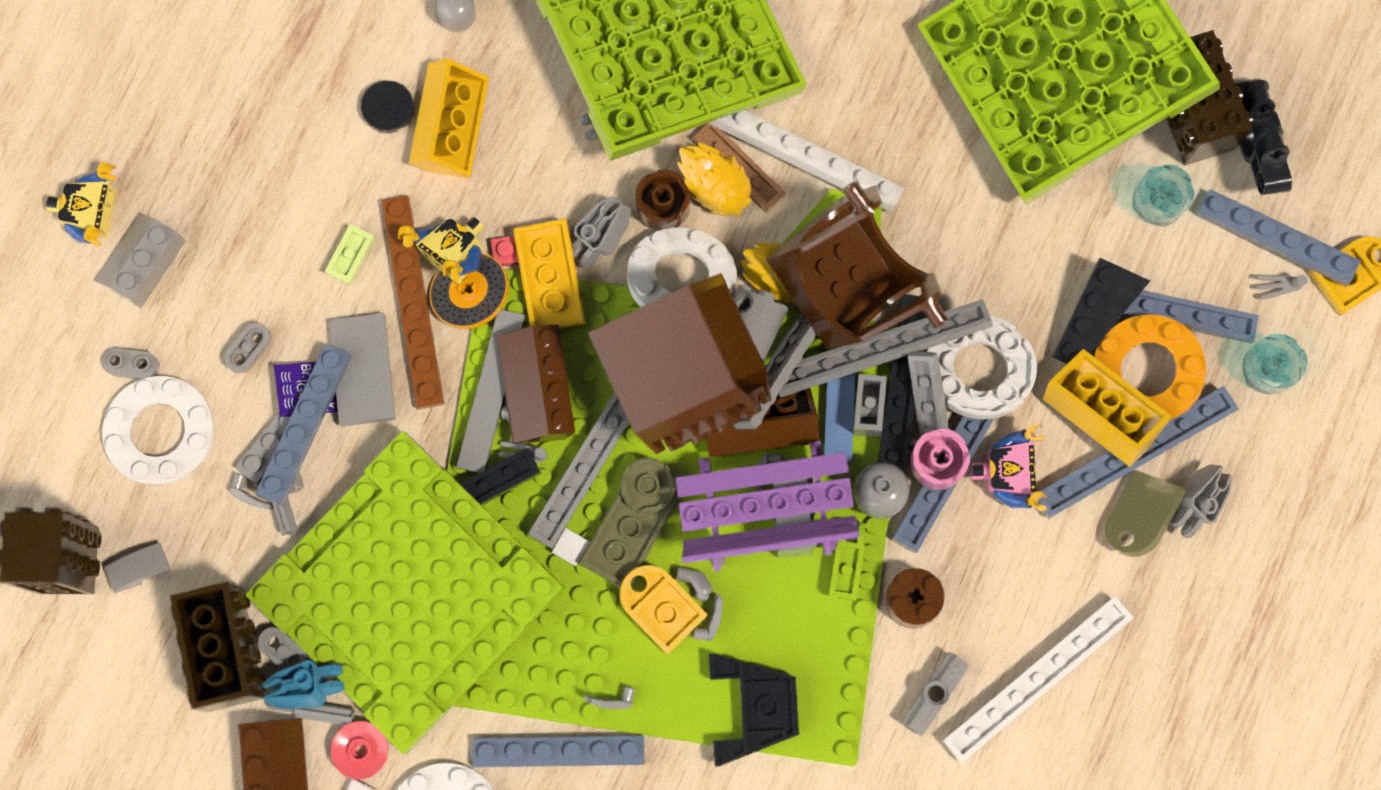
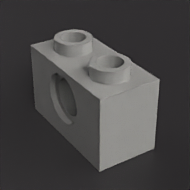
M859 374L853 435L881 438L887 376Z

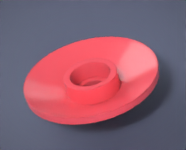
M357 721L345 725L337 732L331 744V758L334 766L342 775L351 779L359 780L372 777L382 769L388 757L386 737L369 722ZM360 745L366 747V753L363 756L357 754V748Z

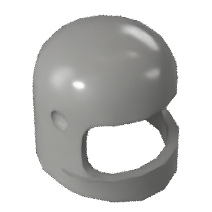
M437 0L436 14L440 25L451 32L466 31L473 25L476 18L474 0Z

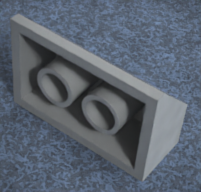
M139 214L94 281L137 307L142 308L186 241L177 231L160 221Z

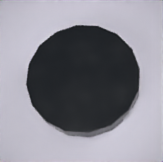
M384 80L374 83L366 90L361 99V112L364 120L372 129L380 133L391 134L397 132L402 127L405 128L414 116L415 104L410 91L396 81Z

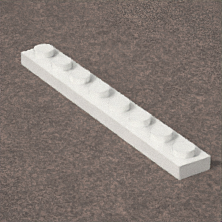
M745 110L709 122V124L718 127L720 130L842 189L858 180L862 189L876 185L882 201L879 207L891 213L904 191V187Z
M1116 596L1112 597L943 739V743L957 760L963 763L1130 622L1133 616Z

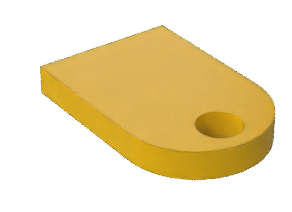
M1372 236L1362 237L1340 250L1361 260L1347 287L1315 271L1310 270L1308 272L1340 316L1381 290V263L1377 262L1374 258V252L1381 251L1380 238Z
M652 565L636 567L628 572L621 582L619 598L623 609L667 655L707 616V613L665 570ZM637 575L643 576L646 580L645 588L639 592L633 591L630 585L632 578Z

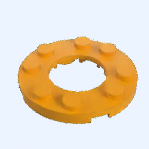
M1148 314L1126 319L1114 326L1099 343L1094 357L1122 378V362L1130 350L1144 343H1156L1166 347L1173 354L1176 361V377L1172 385L1163 393L1146 397L1172 416L1170 421L1186 413L1196 403L1205 385L1207 368L1205 355L1200 343L1194 334L1183 324L1165 316Z

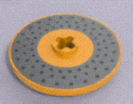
M484 253L481 255L478 270L468 273L460 284L447 275L444 276L443 272L438 270L430 287L432 309L437 317L450 327L472 329L482 326L492 320L503 308L509 292L508 276L502 265L495 258ZM470 287L473 292L471 294L465 291L466 288Z

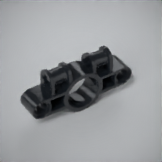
M1260 78L1234 81L1235 86L1239 87L1242 92V103L1245 111L1250 113L1253 121V129L1239 145L1244 160L1250 163L1259 194L1268 195L1290 192L1292 177L1287 163L1290 150L1283 141L1284 131L1281 127L1279 116L1275 111V102L1270 99L1268 93L1269 83Z

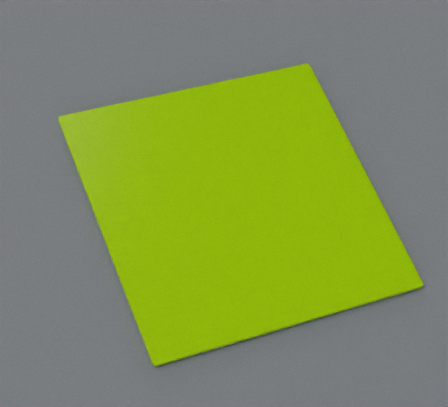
M504 269L508 276L509 292L501 310L525 315L523 328L530 327L521 272ZM578 279L586 325L560 330L575 433L566 440L523 443V445L545 449L546 459L543 462L537 463L542 474L482 505L566 588L454 707L714 746V740L743 739L740 679L710 680L709 654H716L796 677L799 735L757 751L758 753L855 766L859 753L889 518L876 519L864 514L858 508L854 499L853 486L857 475L863 468L872 463H877L881 438L853 435L852 462H847L848 472L820 476L821 482L849 478L854 507L826 510V518L833 519L855 515L857 527L860 522L866 523L863 543L865 544L857 601L828 597L835 550H831V555H825L824 543L816 544V547L812 549L811 555L777 557L776 550L725 557L726 566H721V571H714L712 559L683 563V541L713 536L712 527L683 532L679 503L707 499V493L679 498L642 566L652 565L665 570L707 613V616L695 628L708 629L715 594L721 595L723 603L720 624L712 641L707 642V640L693 639V629L667 655L623 609L619 598L620 588L579 564L576 567L552 554L553 549L528 535L615 392L588 333L641 308L632 297L628 286ZM787 311L764 361L765 367L801 311ZM496 316L486 324L472 328L447 468V472L459 483L478 474L457 469L456 466ZM871 321V322L866 326L865 329L871 327L872 325H874V324H876V323H878V322H872V321ZM893 325L882 332L897 328V325ZM817 334L814 341L810 343L804 352L802 359L828 351ZM892 361L855 373L853 431L859 374L887 376L884 402L885 413ZM827 382L811 387L818 415L819 439L823 456ZM506 396L504 398L502 408L507 405ZM501 413L486 469L509 458L500 457V452L522 451L501 446V442H509L511 436L510 423L502 418ZM629 423L566 528L591 542L620 491V481L623 472L632 462L638 459L654 458L663 462L672 470L675 480L676 477L701 474L699 459L709 457L706 439L692 444L690 441L682 448L670 452L661 439L666 450L656 455L634 433ZM810 444L786 446L780 449L758 450L752 453L729 454L724 457H710L712 472L757 466L765 453L782 454V462L811 458ZM766 484L764 490L772 489L771 484ZM756 486L714 492V498L756 492ZM815 512L814 520H811V522L821 520L820 512ZM774 518L719 526L720 535L775 527ZM857 538L846 539V541L856 543ZM679 567L701 571L705 574L712 585V593H710L708 600H697L695 598L696 591L691 583L676 580ZM637 575L631 584L632 590L636 592L642 591L646 586V580L643 576ZM625 686L636 689L632 700L633 705L626 709L602 708L584 699L585 695L621 699Z

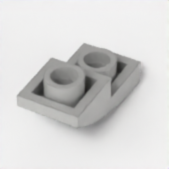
M161 543L133 552L105 567V572L114 594L142 585V580L170 571V565Z

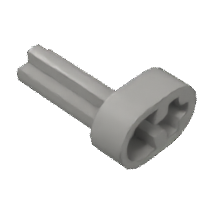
M298 473L289 494L304 488L300 473ZM287 497L283 506L272 502L282 536L292 535L294 532H297L298 528L289 498Z

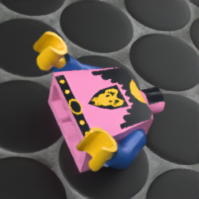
M1031 424L1027 430L1023 429L1010 433L995 442L991 450L986 453V463H971V479H986L987 492L993 493L995 499L1010 508H1031L1033 506L1039 511H1045L1047 507L1038 505V500L1043 497L1048 498V496L1042 492H1036L1034 442H1030V439L1034 441L1045 439L1044 435L1036 437L1034 434L1036 428L1043 427V425Z

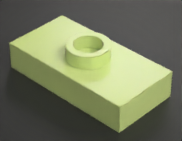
M349 224L325 273L351 285L375 240L374 235Z

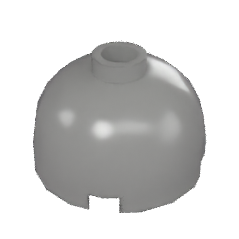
M887 462L872 463L863 468L857 475L853 486L854 499L858 508L867 516L876 519L890 518L898 514L907 504L910 494L909 482L904 472L897 466Z

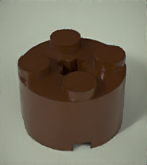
M667 169L657 170V172L644 176L636 189V206L639 218L648 227L658 231L679 227L686 220L690 211V191L683 177ZM663 198L668 199V202L665 201L664 203H659V201H662Z
M911 568L901 571L891 581L885 593V606L889 615L896 624L904 628L918 629L928 625L938 616L943 608L945 596L942 583L935 575L924 569ZM912 593H916L917 598L921 599L916 605L912 604V599L908 597Z

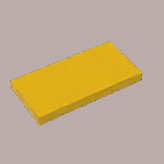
M567 219L513 228L530 326L559 324V328L562 330L586 325Z

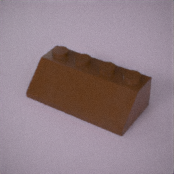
M559 324L530 326L498 335L497 341L512 444L566 440L575 433Z
M811 388L781 398L778 393L775 402L769 407L763 417V421L756 429H736L732 426L720 433L715 432L708 436L706 442L709 457H724L729 454L752 453L758 450L780 449L793 445L810 444L809 442L820 441L818 415Z
M303 718L238 724L243 790H309Z

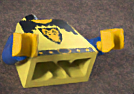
M102 162L98 166L97 171L76 179L74 183L65 184L62 197L50 195L47 198V211L58 213V221L64 225L65 231L78 243H92L99 247L101 243L97 241L98 237L107 239L117 190L106 181L116 180V176L110 174L116 168V165Z
M472 217L463 227L453 219H448L444 223L428 229L414 230L410 226H402L398 231V239H403L405 247H411L414 242L417 243V248L427 261L442 271L444 276L447 275L460 284L468 273L478 270L483 247L476 236L484 229V226L475 217Z

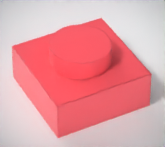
M514 236L491 239L493 258L502 267L519 265Z

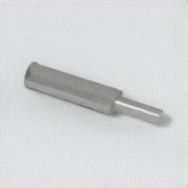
M268 704L269 709L292 712L296 718L342 725L352 723L355 719V709L323 704L322 707L282 709Z

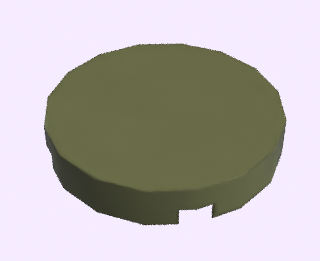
M641 458L632 462L623 472L620 481V492L625 503L634 511L642 514H653L665 509L672 501L676 491V480L672 470L666 464L654 458Z

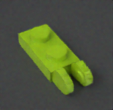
M859 523L857 527L859 537L856 543L847 542L846 539L837 540L828 597L857 601L865 544L863 543L866 523Z

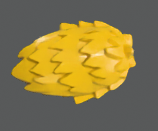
M698 143V146H686L679 149L682 162L678 161L677 164L685 176L686 186L692 192L690 195L692 199L702 203V206L709 209L711 213L720 216L734 215L739 217L742 210L749 207L748 205L752 202L749 197L751 183L745 174L744 168L739 166L733 155L727 157L715 148L703 143Z
M760 242L754 244L756 249L744 250L743 255L746 259L741 261V266L747 272L743 273L744 278L759 291L764 290L775 296L774 300H783V303L794 302V305H797L766 260L783 244L778 242H772L771 244Z

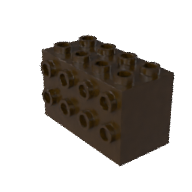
M1213 30L1191 36L1190 38L1219 81L1220 89L1172 118L1168 116L1166 118L1184 166L1235 150L1253 129L1252 117L1248 111H1245L1242 103V92L1239 87L1235 86L1233 81L1232 67L1229 62L1225 61L1223 56L1222 42L1219 38H1216Z
M16 507L15 512H4V520L0 522V536L2 537L0 583L36 594H95V579L100 572L97 549L102 544V535L98 527L91 525L90 520L81 519L80 516H73L71 512H64L62 508L46 507L44 512H37L33 508Z
M229 582L170 595L171 613L177 631L176 639L181 652L182 670L188 688L187 697L192 710L213 712L261 700L264 697V691H267L263 687L266 679L263 674L260 675L258 664L262 661L260 650L254 646L253 636L256 635V628L253 619H249L247 608L251 606L250 599L245 595L247 591L244 592L243 588Z

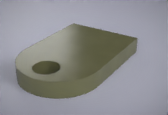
M1134 470L1106 522L1105 534L1111 546L1118 553L1128 557L1142 556L1153 550L1160 542L1186 494L1184 488ZM1128 535L1134 536V540L1129 546H1121L1124 537Z

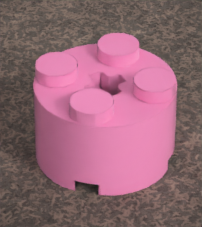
M937 429L924 434L917 441L910 456L911 473L923 486L934 490H946L954 486L966 473L970 463V454L964 439L956 432L948 429ZM939 454L944 456L941 465L936 463V457Z

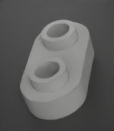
M261 323L247 325L225 353L224 361L227 367L235 373L249 371L270 345V331ZM256 335H262L261 341L257 343L253 341ZM240 356H244V362L242 364H237V358Z
M114 348L109 350L103 357L104 369L114 377L141 380L156 376L160 370L159 360L153 354L145 351ZM119 357L120 363L113 366V360ZM147 361V366L144 369H140V363Z
M267 628L260 634L258 639L260 650L281 670L292 666L291 659L294 656L299 657V663L309 660V656L304 650L278 628ZM277 637L279 644L273 648L270 644L271 639Z

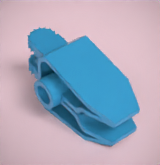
M310 660L274 673L263 683V687L268 692H273L264 696L263 699L270 706L282 709L322 707L327 701L328 695L344 690V683L342 681L325 682V679L334 678L342 674L343 668L338 664L318 667Z

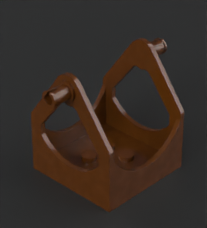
M858 180L850 183L842 190L846 196L836 200L766 258L827 349L865 341L919 311L924 312L933 329L942 326L949 320V317L946 316L937 302L942 292L935 274L923 272L910 265L895 252L882 235L873 211L882 204L880 192L876 185L862 189ZM921 287L922 294L910 305L865 329L886 307L913 289Z

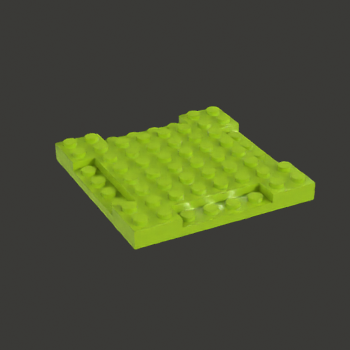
M535 0L544 20L548 19L586 100L589 107L588 115L610 161L658 145L661 139L754 107L757 110L800 95L807 86L766 0Z
M955 0L917 24L1025 205L1074 177L1073 173L1168 116L1170 118L1176 116L1220 89L1216 76L1166 0Z
M402 430L363 471L365 474L288 554H283L245 595L283 634H287L319 667L331 664L341 665L343 673L331 679L344 683L343 691L364 711L363 715L405 755L428 734L566 587L416 440Z

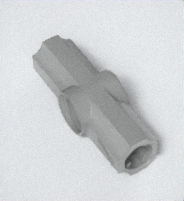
M948 652L929 682L923 687L920 695L901 723L922 737L942 706L949 700L951 693L969 668V665L957 655ZM932 686H936L942 691V699L939 702H934L929 698L928 691Z

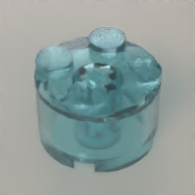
M1171 164L1151 168L1145 173L1134 189L1133 210L1144 221L1152 225L1166 227L1176 222L1190 207L1194 199L1195 193L1190 176L1182 168Z
M1271 334L1261 339L1244 356L1242 369L1246 384L1250 388L1267 395L1280 394L1299 382L1306 373L1308 361L1304 349L1300 348L1294 338L1284 334Z

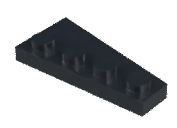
M1098 258L1052 358L1068 364L1083 349L1091 354L1148 285L1150 280L1105 259Z

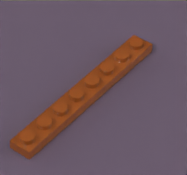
M406 195L382 200L416 408L420 410L445 405L419 249L415 242L411 247H405L403 239H398L400 227L410 226L415 230L410 198Z

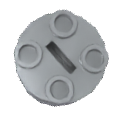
M739 285L733 298L764 363L788 308L781 303L774 302L775 296L767 291L760 290L759 293H755L752 289Z

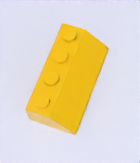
M450 58L428 63L409 164L430 173L463 178L471 177L490 77Z
M1084 349L1049 381L1043 396L1045 402L1129 467L1148 450L1172 417Z

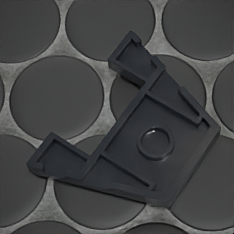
M709 654L710 680L740 679L743 739L713 741L715 767H720L799 735L795 676L720 655Z

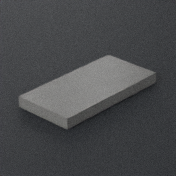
M377 313L329 320L332 347L346 351L352 356L336 390L340 427L396 420L385 314Z

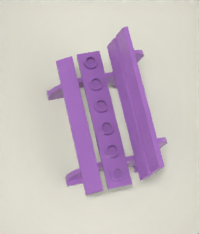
M821 441L809 442L811 458L712 472L710 457L699 459L701 474L676 477L678 497L707 493V499L679 503L682 528L684 532L712 527L713 536L684 540L682 562L712 559L714 571H721V566H726L725 557L817 543H824L825 555H831V550H836L837 540L858 538L855 515L827 519L825 512L826 510L854 507L850 479L845 478L821 482L820 476L848 472L846 453L823 456ZM815 478V483L714 498V492ZM820 512L821 518L819 521L720 535L719 526Z

